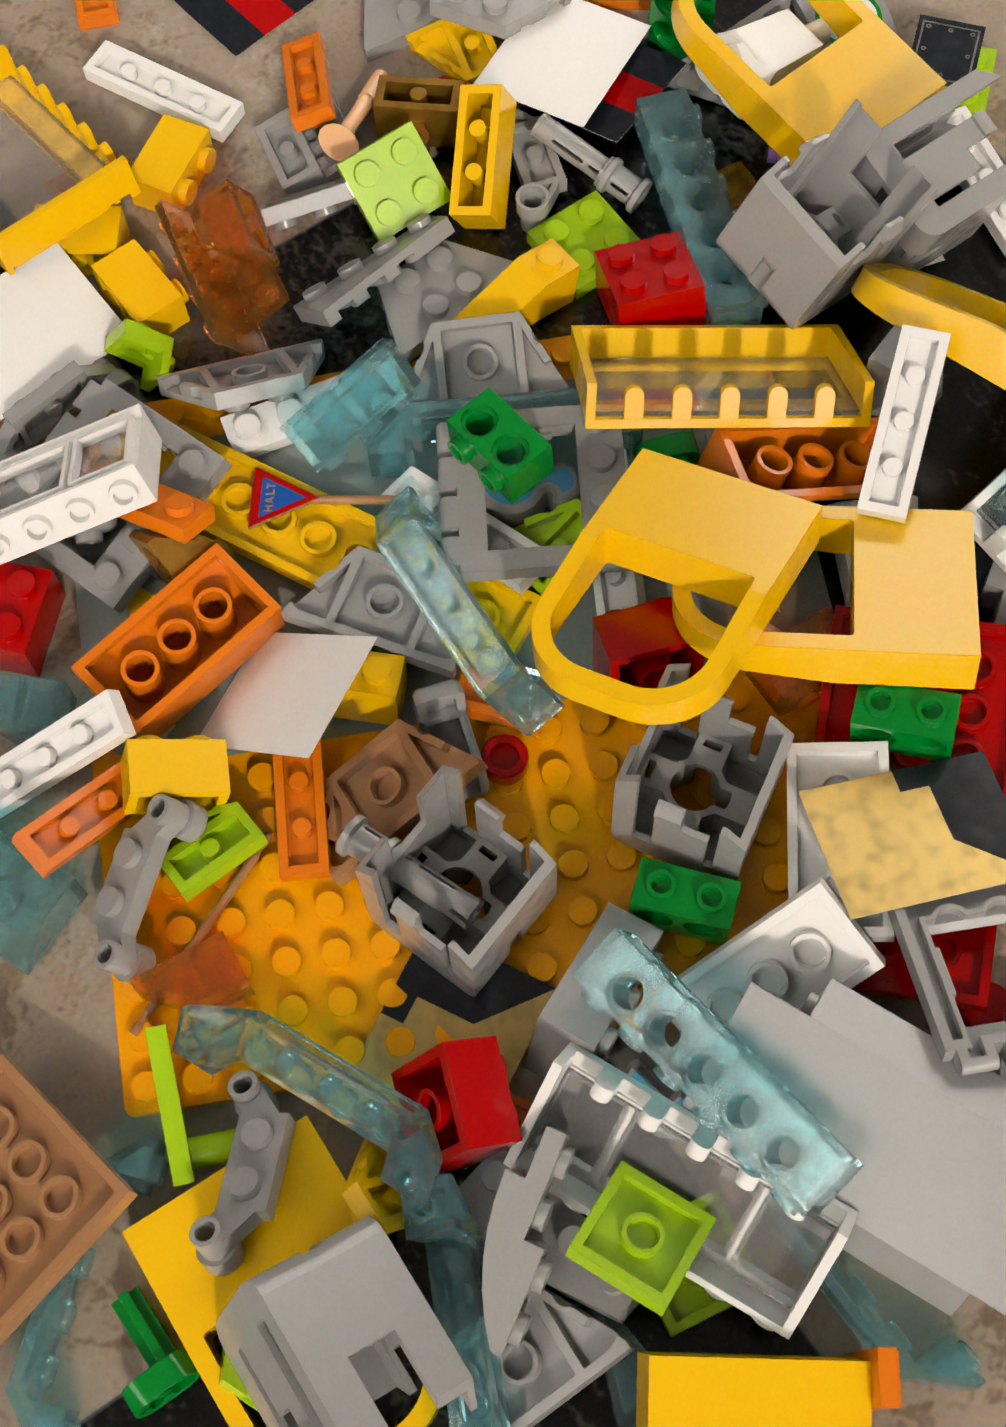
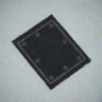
M920 14L912 50L947 82L945 87H948L977 68L986 27Z

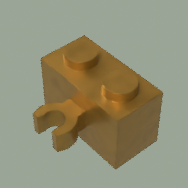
M379 75L373 102L377 139L407 121H412L428 152H430V147L455 149L460 85H463V80Z

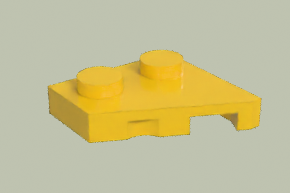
M443 19L405 35L410 50L450 78L463 80L464 83L472 85L498 50L492 35Z
M379 1126L364 1138L341 1193L350 1207V1214L354 1223L369 1216L381 1225L386 1234H390L423 1222L437 1209L384 1128Z

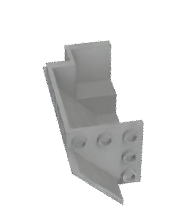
M831 978L821 996L811 991L801 1010L751 982L681 1107L858 1211V1217L842 1250L949 1316L954 1314L970 1294L1006 1316V1079L992 1071L959 1076L953 1060L941 1061L931 1035ZM724 1165L720 1174L735 1183L734 1177L737 1173ZM756 1185L755 1189L749 1192L754 1195L759 1186ZM773 1195L769 1204L786 1214L784 1212L786 1202ZM808 1215L805 1216L804 1220L797 1221L826 1240L832 1231Z

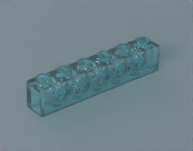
M686 87L637 98L634 126L671 232L679 231L705 283L706 325H760L763 308L768 306V302L720 247L714 248L709 246H718L716 243L718 236L737 209H730L728 204L727 181L723 173H717L714 165V145L711 138H704L702 132V113L698 103L692 104ZM722 281H728V282H731V283H733V284H731V285L724 284V283H722Z
M614 928L572 975L585 988L581 992L583 999L598 1013L605 1015L608 1012L620 1025V1028L617 1030L619 1037L634 1051L642 1053L644 1050L657 1064L653 1069L657 1077L675 1092L682 1090L693 1101L695 1105L691 1108V1111L695 1117L713 1132L720 1130L734 1144L730 1149L733 1157L751 1173L759 1171L774 1186L770 1190L771 1196L789 1214L795 1216L799 1213L802 1217L819 1215L864 1167L633 932ZM639 981L643 987V999L633 1009L629 1003L628 994L632 985ZM676 1019L681 1028V1036L679 1041L673 1047H670L665 1040V1028L671 1020ZM713 1057L719 1066V1077L715 1084L709 1087L702 1078V1067L709 1058ZM748 1097H752L756 1101L759 1109L758 1119L750 1128L743 1123L740 1117V1107ZM788 1137L793 1139L799 1148V1159L792 1169L785 1167L779 1157L780 1145Z

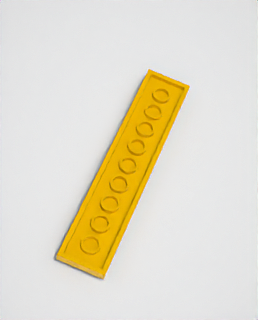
M165 417L224 457L232 465L206 500V502L214 504L216 520L201 531L200 535L212 540L218 537L232 551L311 590L314 589L313 582L327 571L336 569L340 565L341 560L357 546L444 574L441 567L440 547L350 504H309L249 530L248 522L255 467L314 495L329 494ZM124 440V442H123V446H124V447H123V456H122V458H121L120 460H123V457H124L125 440ZM161 449L159 478L176 457L169 450L165 452ZM110 461L109 464H113L118 461ZM447 575L455 660L499 677L505 675L531 631L533 612L541 595L528 589L521 595L499 580L462 583L461 575Z

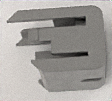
M975 69L881 128L883 133L852 174L879 205L883 203L913 165L931 185L934 184L938 189V195L934 200L967 180L982 169L969 148L998 129L984 110L974 113L970 118L957 126L947 124V121L955 112L953 108L998 81L1003 75ZM1006 164L941 206H938L933 200L881 262L920 270L971 237L1006 197Z
M857 98L830 135L828 133L820 134L804 142L798 148L801 153L790 168L784 170L791 161L787 156H784L758 180L716 240L717 245L792 330L800 327L852 293L851 288L863 266L880 263L938 195L936 186L934 184L931 185L914 165L881 205L855 178L852 172L883 133L882 129L862 108V104Z
M691 663L668 664L657 688L673 686L689 679ZM724 695L715 705L701 714L698 732L681 726V722L649 725L640 746L631 745L615 780L611 822L612 836L633 849L667 863L737 881L756 837L760 822L764 818L782 775L794 734L778 719L770 716L758 756L751 754L750 749L756 727L730 717L735 700ZM703 768L712 773L708 791L714 798L715 805L700 811L684 809L673 799L670 789L675 790L682 785L691 784L697 769Z
M442 765L416 796L421 819L393 854H391L388 839L381 837L355 868V872L372 920L391 937L462 991L475 997L511 953L510 947L517 938L522 939L557 895V863L533 839L529 844V871L526 862V846L503 830V820L506 818V815L483 798L478 799L474 803L477 832L468 826L461 770ZM407 854H410L455 884L467 885L476 876L480 881L482 900L484 901L483 910L486 916L481 920L477 918L466 930L439 910L431 907L401 885L390 880L391 873L397 863L403 857H406Z
M366 1216L314 1244L307 1253H297L243 1282L217 1318L216 1329L221 1345L267 1427H388L374 1401L397 1387L409 1396L418 1391L395 1352V1349L400 1346L437 1409H440L459 1396H462L471 1412L478 1408L471 1373L384 1229L372 1217Z

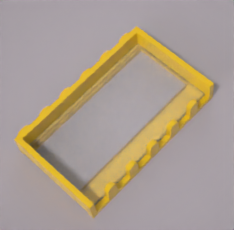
M1 44L0 266L11 276L16 273L14 270L15 266L18 268L108 211L110 209L109 206L119 204L121 202L120 199L129 195L133 198L140 194L141 191L128 160L123 155L116 159L113 150L106 141L97 145L89 126L84 121L76 125L67 105L61 102L56 106L45 84L41 83L36 86L29 71L23 64L16 68L7 47Z
M838 324L801 325L794 330L788 325H571L569 368L573 373L583 410L585 429L870 427L875 381Z

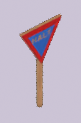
M255 467L248 529H253L309 504L404 505L407 503V498L404 495H314Z

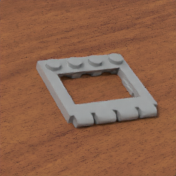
M107 378L101 385L91 379L72 403L75 408L81 411L79 415L74 417L66 411L45 439L46 442L103 419L109 416L111 412L117 413L140 403L162 439L161 449L165 452L169 450L176 455L159 478L160 484L206 501L232 466L224 457ZM56 461L35 468L42 478L41 490L38 494L55 488L61 474V469ZM11 484L2 496L0 510L35 495L26 494L23 490ZM129 521L126 522L95 565L86 561L88 557L65 540L35 551L119 614H122L154 571L153 566L128 536L134 529H148Z
M581 405L514 409L546 440H552L554 436H576L582 524L584 529L626 471L622 429H585ZM447 423L438 424L436 426L437 456L440 458L437 462L438 493L442 497L439 500L440 535L443 537L441 540L442 572L446 575H461L462 583L554 576L573 544L488 550L485 486L481 482L476 469L469 463L461 464L450 452L447 442L450 441ZM487 432L478 433L476 435H484L487 434ZM607 563L599 573L632 570Z
M1006 884L887 911L941 1061L953 1060L959 1076L999 1070L1000 1059L998 1053H1001L1006 1065V1021L965 1028L955 1001L957 993L940 948H935L931 935L1005 924Z

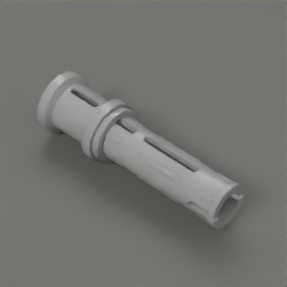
M547 112L541 115L531 131V137L539 140L564 160L595 180L594 186H596L597 191L600 193L606 191L626 205L625 211L630 214L639 207L653 184V181L649 178L643 180L624 167L621 158L612 156L609 159L581 137L553 119Z
M358 814L346 825L340 834L335 852L343 857L350 855L361 862L381 837L388 839L391 854L394 853L403 841L397 837L389 839L369 826L368 818ZM407 854L406 857H403L397 863L390 876V880L401 885L466 930L477 919L481 912L480 909L484 905L483 900L466 892L454 882L415 859L410 854Z

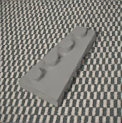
M423 213L406 224L408 228L406 232L397 238L392 235L380 240L372 247L373 254L362 261L360 258L347 262L337 270L339 276L328 284L323 281L306 289L302 293L304 299L293 306L300 320L327 327L334 326L342 319L338 312L339 310L351 305L352 307H358L371 297L367 291L368 287L389 283L401 274L402 269L399 264L403 260L407 264L418 261L454 233L455 230L448 217L434 216L429 213Z
M503 1150L483 1160L429 1220L427 1224L433 1231L447 1238L451 1237L484 1255L487 1227L494 1198L504 1170L511 1169L503 1164L508 1152ZM549 1192L547 1198L554 1201L551 1215L543 1232L533 1230L531 1238L550 1246L546 1260L554 1264L546 1285L558 1290L560 1294L623 1324L638 1306L639 1302L565 1256L569 1245L586 1217L568 1208L563 1200Z

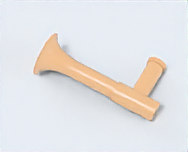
M377 69L373 72L358 95L357 101L341 124H326L320 129L318 134L319 144L329 157L336 161H342L359 151V142L355 133L370 109L373 108L379 75H388L386 71Z

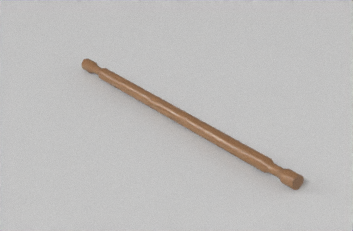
M265 832L264 835L269 844L273 836ZM264 847L246 859L145 1007L141 1018L130 1029L129 1032L136 1037L140 1034L144 1023L158 1008L258 861Z

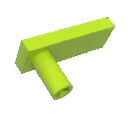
M163 1024L144 1028L173 1186L195 1182L194 1169L228 1162L236 1127L187 1138L167 1025Z

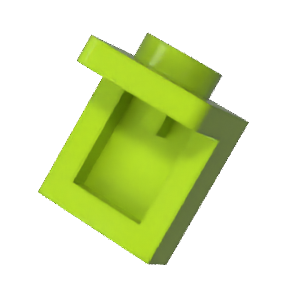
M126 318L106 336L104 352L143 367L140 385L142 390L150 392L158 385L156 376L172 373L175 366V358L172 357L174 338L151 329L143 322L132 321Z

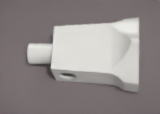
M787 8L737 29L717 33L716 35L767 85L773 86L821 52L823 45L830 40L831 32L828 24L823 19H816L804 25ZM695 65L700 79L714 94H718L721 97L723 104L736 117L742 119Z

